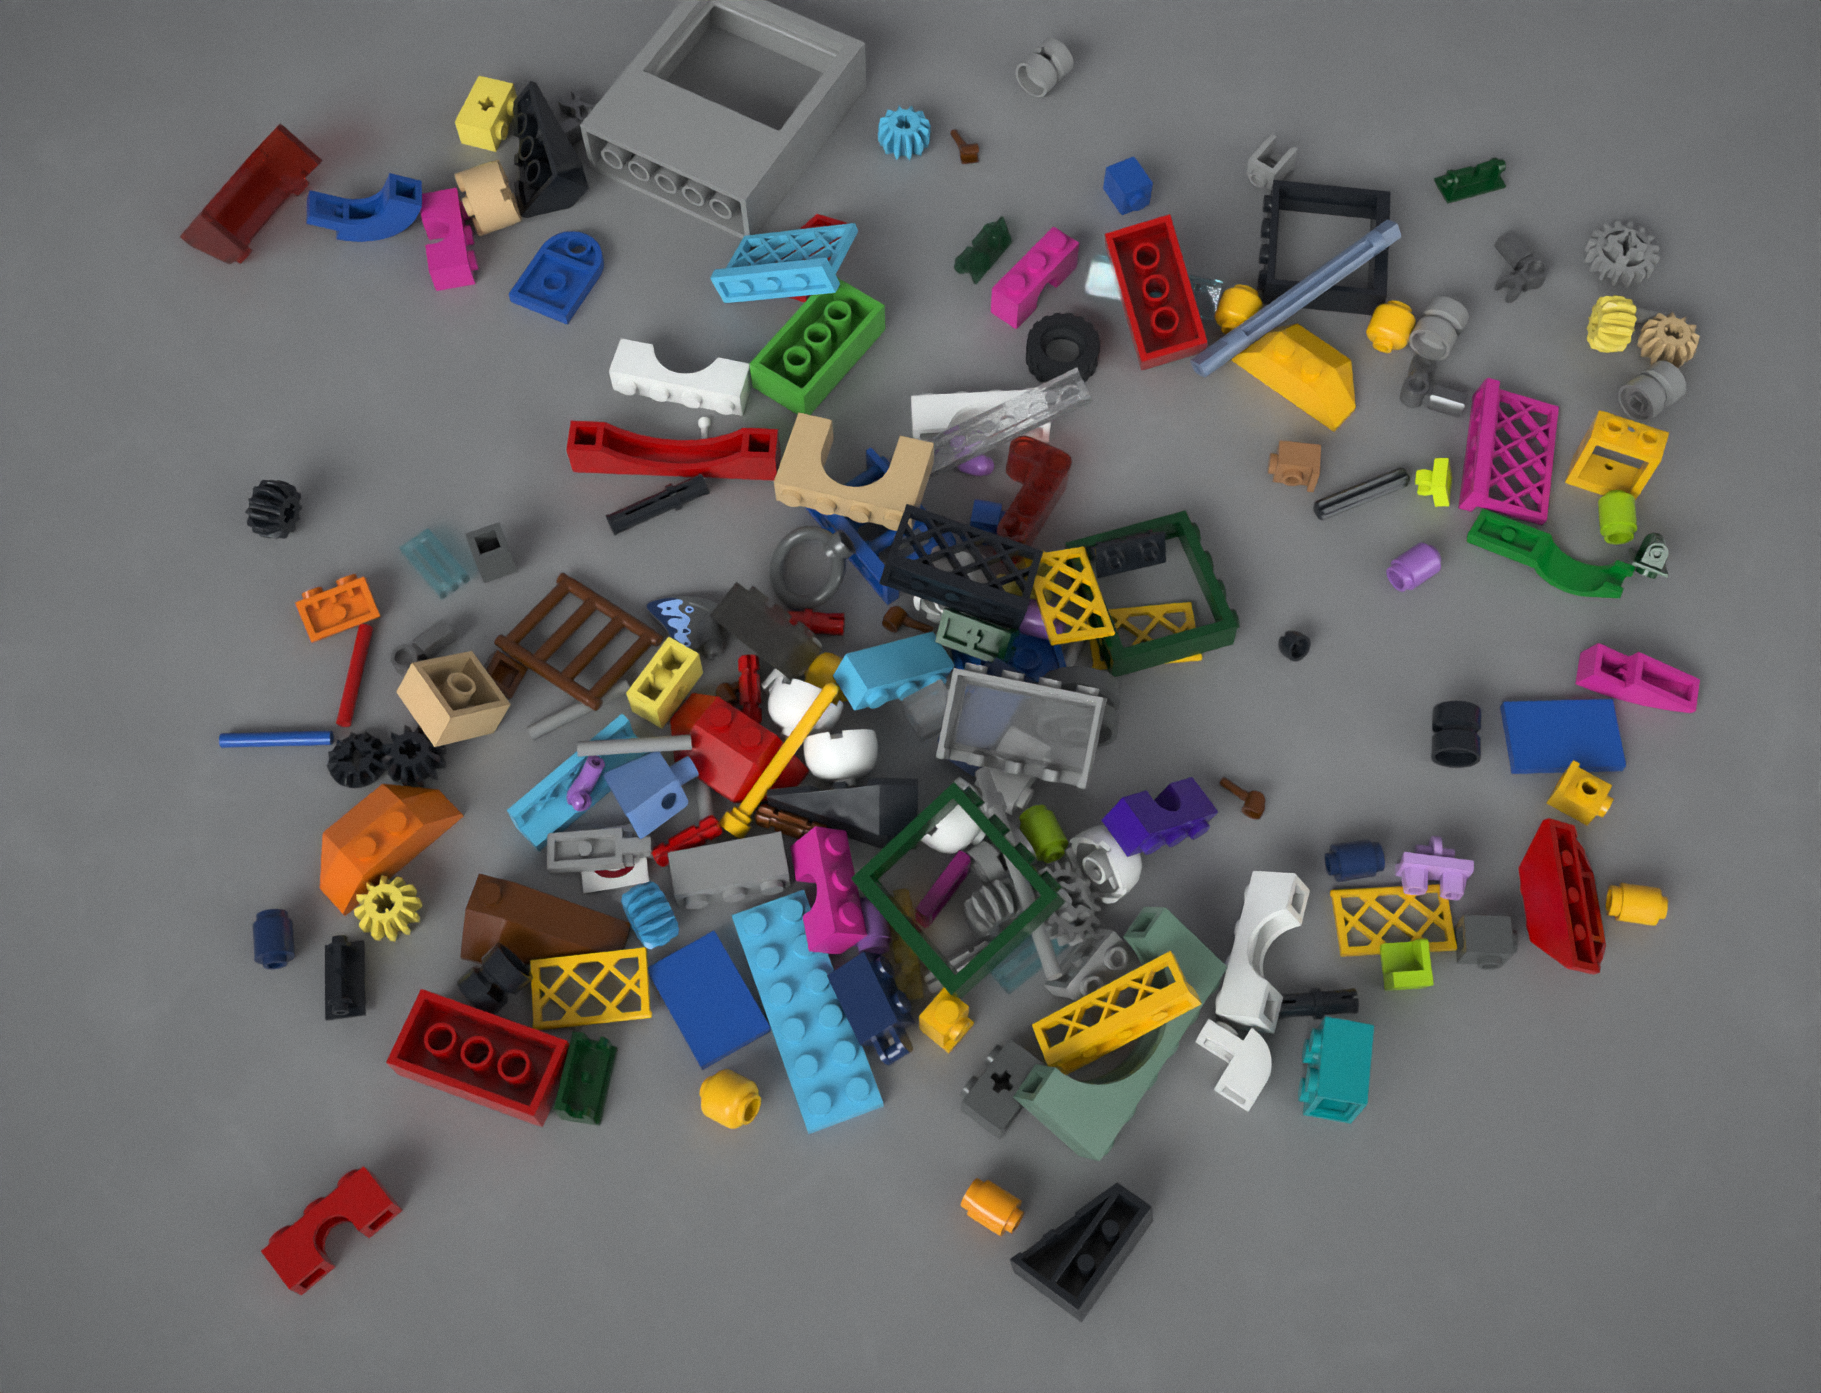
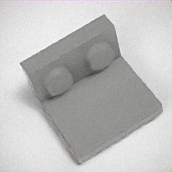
M1093 928L1094 936L1077 944L1059 965L1062 976L1056 980H1047L1043 985L1052 995L1070 998L1075 1002L1142 965L1137 955L1114 930ZM1128 987L1120 991L1115 1005L1127 1008L1134 1004L1139 990ZM1094 1005L1087 1009L1085 1014L1096 1024L1099 1022L1104 1008Z

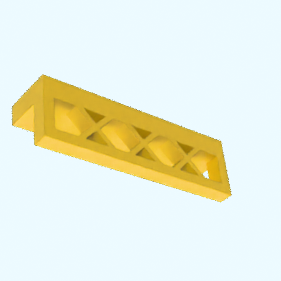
M1169 951L1032 1024L1047 1065L1055 1067L1063 1074L1068 1075L1202 1003L1196 990L1186 981L1175 955ZM1169 966L1175 982L1161 990L1150 987L1155 973ZM1128 987L1139 990L1134 1004L1127 1008L1115 1005L1120 991ZM1094 1005L1104 1008L1098 1023L1091 1027L1081 1024L1087 1009ZM1058 1024L1069 1026L1064 1041L1052 1047L1046 1031Z

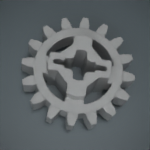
M1618 220L1615 221L1612 228L1607 223H1604L1600 230L1595 229L1584 249L1587 252L1584 260L1585 262H1593L1589 271H1599L1601 273L1599 280L1602 281L1608 277L1611 279L1612 286H1615L1618 281H1622L1625 287H1629L1632 280L1639 285L1644 277L1650 278L1660 260V257L1657 255L1660 247L1658 245H1651L1655 237L1653 235L1645 237L1643 235L1644 227L1635 230L1633 229V222H1629L1626 227H1622Z
M1056 861L1038 870L1040 874L1047 870L1062 887L1057 893L1065 901L1062 906L1044 921L1050 940L1057 938L1059 946L1066 944L1074 946L1094 936L1093 928L1100 925V921L1094 915L1102 910L1100 906L1094 904V899L1099 895L1098 892L1090 891L1091 879L1083 880L1081 878V869L1078 867L1071 870L1069 862L1059 865ZM1031 885L1035 899H1037L1041 895Z

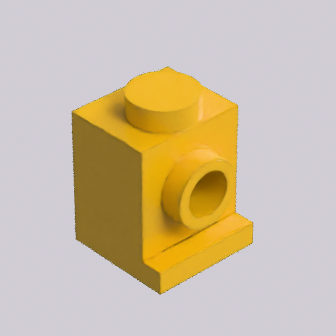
M1573 760L1561 775L1546 804L1588 826L1596 815L1603 818L1614 800V798L1608 795L1612 785L1579 767L1580 763Z
M945 987L919 1015V1029L948 1054L973 1027L974 1022L968 1018L969 1006L961 999L952 996Z

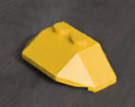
M1298 323L1272 329L1231 359V361L1333 432L1355 411L1356 404L1351 359Z

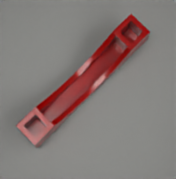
M570 421L566 448L573 472L675 477H695L701 473L704 478L771 481L775 480L780 466L781 455L778 429L741 428L732 433L713 438L673 440L636 434L607 422Z

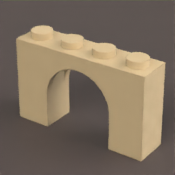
M798 412L774 480L777 501H781L790 507L802 506L815 509L825 515L837 514L849 517L859 523L871 522L884 525L893 531L898 530L906 504L920 508L934 463V443L900 435L890 467L882 478L866 486H845L831 479L824 471V466L834 440L832 420ZM909 518L908 525L913 530L916 520Z

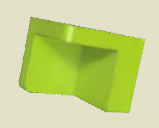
M1427 938L1417 939L1412 942L1384 943L1380 945L1385 991L1423 989L1434 985Z

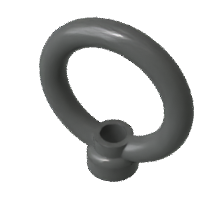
M804 526L791 531L779 542L771 558L769 574L774 592L781 601L796 609H813L823 605L835 595L843 581L846 559L856 553L853 542L843 530H838L832 534L822 527ZM806 540L819 541L823 544V550L832 562L829 578L817 592L810 595H798L792 592L785 582L783 573L785 560L789 552L797 544Z

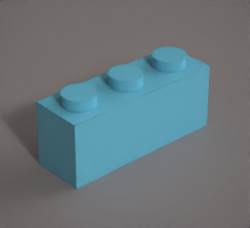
M932 631L847 653L833 677L853 710L856 711L866 707L875 709L888 701L898 698L903 701L923 691L935 692L946 684V678L955 665L943 646L935 642L936 635Z

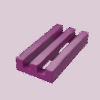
M961 850L958 851L915 908V922L925 929L930 927L971 871L970 856Z

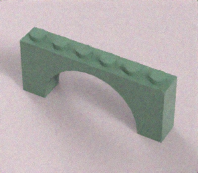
M1143 907L1123 938L1135 951L1141 965L1171 951L1175 955L1186 981L1196 990L1202 1004L1140 1036L1128 1057L1105 1075L1090 1080L1077 1081L1066 1076L1055 1067L1035 1064L1013 1096L1080 1157L1100 1161L1103 1156L1111 1151L1115 1143V1137L1123 1125L1134 1116L1137 1109L1136 1106L1142 1096L1156 1083L1158 1072L1166 1060L1177 1051L1179 1040L1187 1028L1198 1019L1201 1007L1209 995L1217 990L1221 982L1220 978L1228 968L1166 907ZM1169 966L1155 973L1150 987L1161 990L1175 982Z

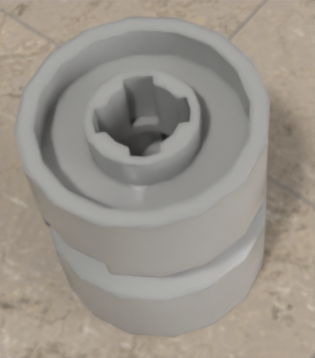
M1046 38L1016 66V79L1029 95L1042 98L1073 69V57L1062 42L1054 38Z
M1438 296L1431 299L1422 313V318L1417 322L1410 334L1409 344L1411 348L1425 359L1434 361L1446 359L1468 322L1469 314L1466 308L1460 302L1446 296Z
M1659 360L1642 371L1640 375L1624 384L1618 391V400L1626 415L1639 423H1646L1663 412V408L1671 406L1682 398L1686 393L1687 384L1683 374L1676 366L1667 361Z
M1009 823L1016 845L1021 842L1035 856L1036 860L1031 863L1034 866L1037 864V857L1031 844L1014 824ZM982 841L966 852L971 857V870L982 885L987 886L994 880L1001 881L1004 878H1011L1003 853L992 841L991 843Z

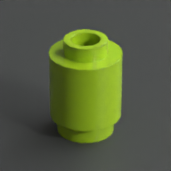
M1623 490L1607 492L1598 500L1600 533L1609 544L1619 545L1628 543L1634 539V533L1637 531L1635 498Z
M1043 804L1035 805L1025 810L1019 816L1021 822L1019 829L1031 844L1037 861L1052 863L1064 856V850L1068 847L1069 842L1053 811L1048 810Z

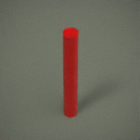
M360 624L358 627L336 724L341 727H350L373 632V627L367 624Z

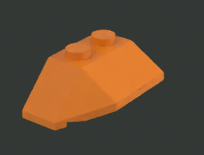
M381 784L323 832L320 872L321 891L346 916L359 905V902L356 900V894H368L367 882L378 886L381 875L387 876L390 879L464 816L439 789Z

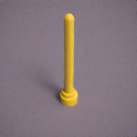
M827 683L740 806L738 808L734 806L731 812L728 810L725 812L719 822L729 833L739 839L745 838L752 828L749 825L753 820L750 816L837 695L838 687L836 684Z

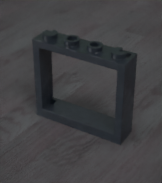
M1273 180L1270 195H1264L1262 212L1267 213V218L1262 220L1260 238H1266V242L1260 246L1258 260L1259 264H1264V270H1259L1257 279V290H1262V303L1270 304L1299 283L1298 281L1275 279L1279 210L1370 219L1371 231L1384 221L1390 220L1391 192ZM1389 246L1369 260L1368 289L1334 285L1303 308L1372 316L1376 307L1384 304L1387 297Z

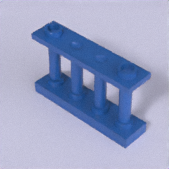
M871 447L866 450L867 470L843 485L861 487L878 481L889 469L890 462L884 456L879 457ZM920 505V509L926 510L922 505ZM805 507L822 528H825L832 534L838 530H843L854 544L856 553L848 559L887 605L899 598V590L879 584L885 567L884 563L879 559V553L893 544L897 531L889 529L873 541H864L858 534V529L866 523H859L849 517L837 514H821L815 509ZM915 521L912 531L917 528L921 532L928 531L923 522ZM952 532L942 534L949 547L957 544ZM934 538L928 539L929 542L922 546L927 555L931 554L935 546H938ZM914 551L906 558L915 560L919 557L917 553Z

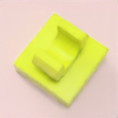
M1434 458L1433 471L1427 469L1416 471L1415 485H1418V495H1433L1435 507L1450 505L1453 477L1449 458Z

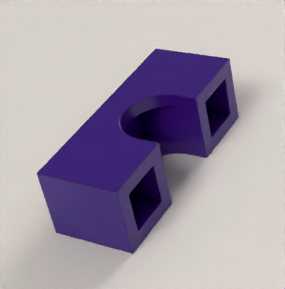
M1189 777L1169 783L1154 800L1147 790L1122 797L1101 821L1126 856L1130 857L1142 852L1145 855L1152 854L1166 844L1168 847H1173L1187 837H1190L1192 840L1199 838L1210 829L1208 823L1218 813V810L1194 778Z

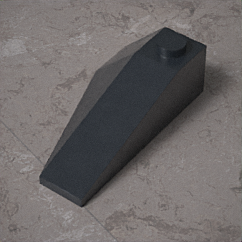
M530 81L513 101L514 136L519 138V152L514 155V165L519 166L520 180L514 182L520 215L524 218L571 208L589 188L580 159L537 83Z
M872 778L867 779V786L854 788L849 787L846 781L834 782L833 787L825 791H820L817 787L811 785L768 789L767 800L768 805L774 807L776 812L783 810L807 818L811 824L813 821L825 824L830 829L844 830L850 839L883 849L918 816V779Z

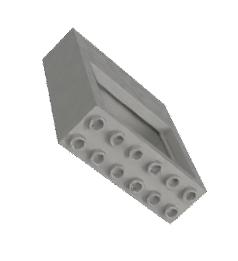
M682 0L580 124L590 169L743 239L746 235H755L760 231L867 88L865 42L767 0ZM711 25L823 73L780 131L667 81Z

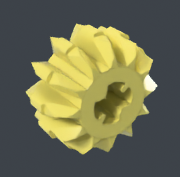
M1613 295L1600 297L1597 300L1596 304L1592 307L1591 316L1588 317L1589 324L1586 328L1588 331L1587 341L1591 349L1605 353L1623 352L1627 344L1631 342V335L1635 331L1634 325L1637 320L1635 317L1637 309L1632 299Z
M381 875L378 886L367 882L366 887L369 892L368 894H356V900L361 906L354 909V915L358 920H361L359 927L364 933L371 932V936L378 941L386 935L390 941L395 942L398 931L410 935L411 930L408 924L420 922V916L415 911L423 908L420 898L415 897L417 895L416 888L412 884L406 885L404 879L399 876L390 882L387 876Z

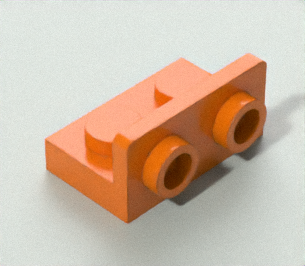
M351 574L336 580L337 587L323 591L322 587H317L301 594L303 599L295 602L311 643L381 618L367 578L364 576L358 578L356 574Z

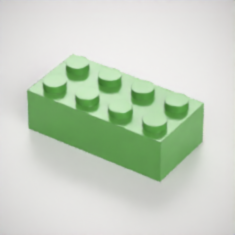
M839 278L840 285L836 293L811 295L749 363L752 387L797 415L798 412L811 415L886 330L885 305Z

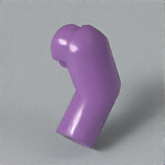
M957 437L950 442L957 467L961 472L974 476H988L993 472V460L983 454L971 452L966 438Z
M589 756L580 774L567 791V802L576 811H585L592 804L590 794L605 767L604 760L599 756Z

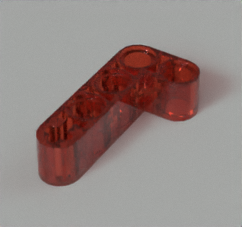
M1018 436L1011 441L1005 468L1006 474L1011 479L1022 483L1023 486L999 522L996 535L1028 546L1033 544L1066 490L1072 465V459L1068 453L1029 436ZM1017 555L1011 557V560L1014 564H1017L1023 560V557Z

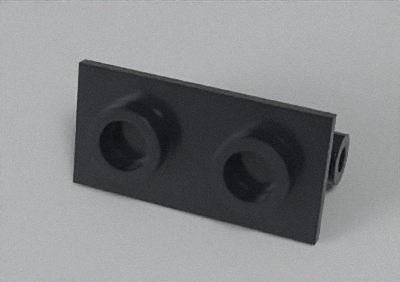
M1150 529L1146 533L1126 537V540L1123 541L1116 539L1103 543L1100 541L1096 542L1095 546L1089 548L1092 561H1096L1097 578L1166 563L1165 532H1153Z
M345 935L333 936L332 943L325 945V1020L366 1016L364 940L348 942V937Z

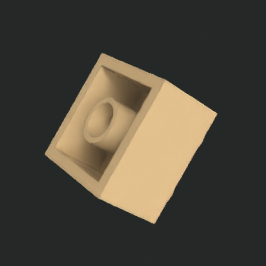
M473 651L412 662L396 692L434 747L494 733L511 705Z

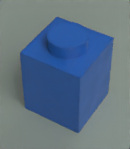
M1134 156L1106 167L1103 189L1121 215L1132 211H1139L1150 204L1153 182Z

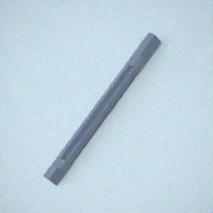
M1390 220L1384 221L1192 358L1190 363L1195 373L1206 378L1276 326L1400 239L1402 236L1398 224Z

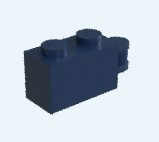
M862 952L828 974L827 977L859 1044L874 1046L883 1063L890 1066L913 1051L912 1043L905 1031L906 1028L915 1023L910 1013L912 1007L907 996L898 989L893 976L895 972L889 960L882 956V954ZM893 1037L895 1043L890 1046L888 1040Z

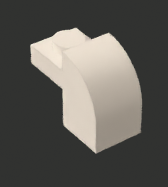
M1208 1019L1196 1043L1229 1063L1214 1090L1249 1112L1271 1073L1272 1059L1269 1047L1262 1036L1253 1028L1250 1029L1245 1039L1242 1040L1237 1037V1032L1228 1024L1220 1021L1215 1023Z

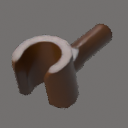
M956 129L952 130L950 135L958 145L961 163H979L977 155L979 153L978 144H966Z
M900 606L891 607L884 615L882 626L894 633L899 630L902 624L924 633L932 632L934 629L933 626L909 617L907 612Z
M739 680L731 685L730 683L718 685L715 692L716 696L735 707L739 702L735 694L739 692Z
M1223 777L1219 784L1239 797V799L1245 801L1241 809L1242 813L1251 819L1259 820L1265 810L1266 801L1264 795L1255 790L1250 792L1245 789L1243 790L1226 777Z

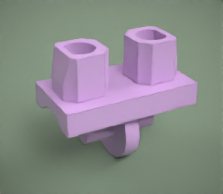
M1431 836L1428 846L1416 844L1414 853H1403L1400 863L1396 864L1395 876L1402 877L1403 892L1405 894L1424 895L1428 888V880L1440 882V897L1457 901L1463 896L1466 882L1474 872V861L1454 858L1455 849L1442 848V838L1440 836Z

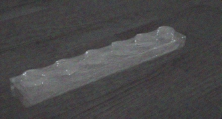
M1078 368L1072 369L925 440L934 443V463L929 479L1092 402L1090 393Z

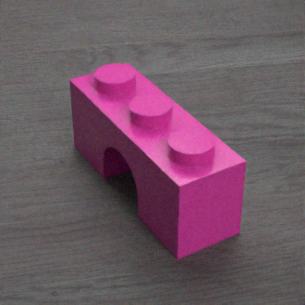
M457 188L422 193L421 219L429 240L445 238L440 242L425 245L428 269L436 291L475 284L473 271L479 270L475 251H470L469 245H474L475 241L471 225H466V220L471 219V217L468 216Z
M1053 226L992 287L991 313L1017 329L1037 309L1038 297L1045 285L1050 283L1057 288L1077 268L1079 242Z
M815 826L790 846L796 881L816 883L817 885L815 903L811 910L803 915L809 952L841 955L867 936L858 887L851 879L855 872L847 832Z

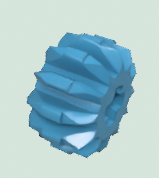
M649 881L644 884H638L622 895L621 903L626 917L644 947L650 950L657 946L661 947L678 936L679 927L674 912L663 891L660 890L656 883Z

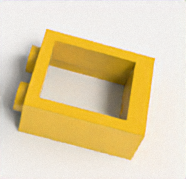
M1599 410L1573 455L1565 483L1603 496L1612 490H1623L1633 495L1636 500L1662 460L1669 432ZM1628 428H1633L1635 432L1629 431ZM1597 445L1643 460L1644 462L1640 469L1593 454L1592 452Z

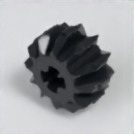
M272 479L262 480L259 486H254L253 495L251 498H248L249 507L245 511L249 515L247 526L252 527L253 533L259 534L261 537L286 539L289 532L295 531L296 521L300 520L299 511L303 508L299 504L301 493L297 492L296 487L288 482Z
M405 725L404 734L399 736L391 732V739L394 743L383 745V752L386 756L382 758V765L388 770V775L392 781L398 782L401 780L403 786H411L416 781L420 787L424 788L426 778L430 777L431 779L438 780V774L435 769L446 768V761L443 756L447 754V749L445 745L434 747L420 726L413 732L409 726Z

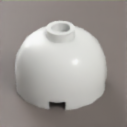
M779 676L776 678L770 692L768 712L773 723L782 729L780 736L787 739L822 689L794 678L790 685L783 683L784 676ZM839 700L837 706L830 703L808 736L831 732L840 719L844 709L843 702Z
M842 730V733L830 735V732L808 736L803 741L806 765L812 775L819 780L833 782V785L834 782L846 781L849 787H855V779L866 776L874 768L877 760L878 744L874 730Z
M960 776L954 781L963 790L970 786L981 798L983 797L975 787ZM958 804L920 841L938 852L954 854L958 853L959 850L963 851L970 843L977 846L986 834Z
M1097 825L1083 830L1069 841L1072 845L1066 850L1067 862L1070 863L1071 870L1078 867L1081 869V878L1083 880L1091 879L1090 885L1099 895L1095 900L1106 904L1115 903L1124 897L1138 882L1142 870L1140 853L1127 857L1105 825Z

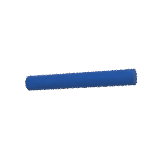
M333 731L221 733L219 736L221 748L333 745L334 742Z

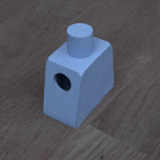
M652 752L602 775L638 837L642 839L688 805L689 801L681 785L699 776V773L689 756L669 766L660 752Z

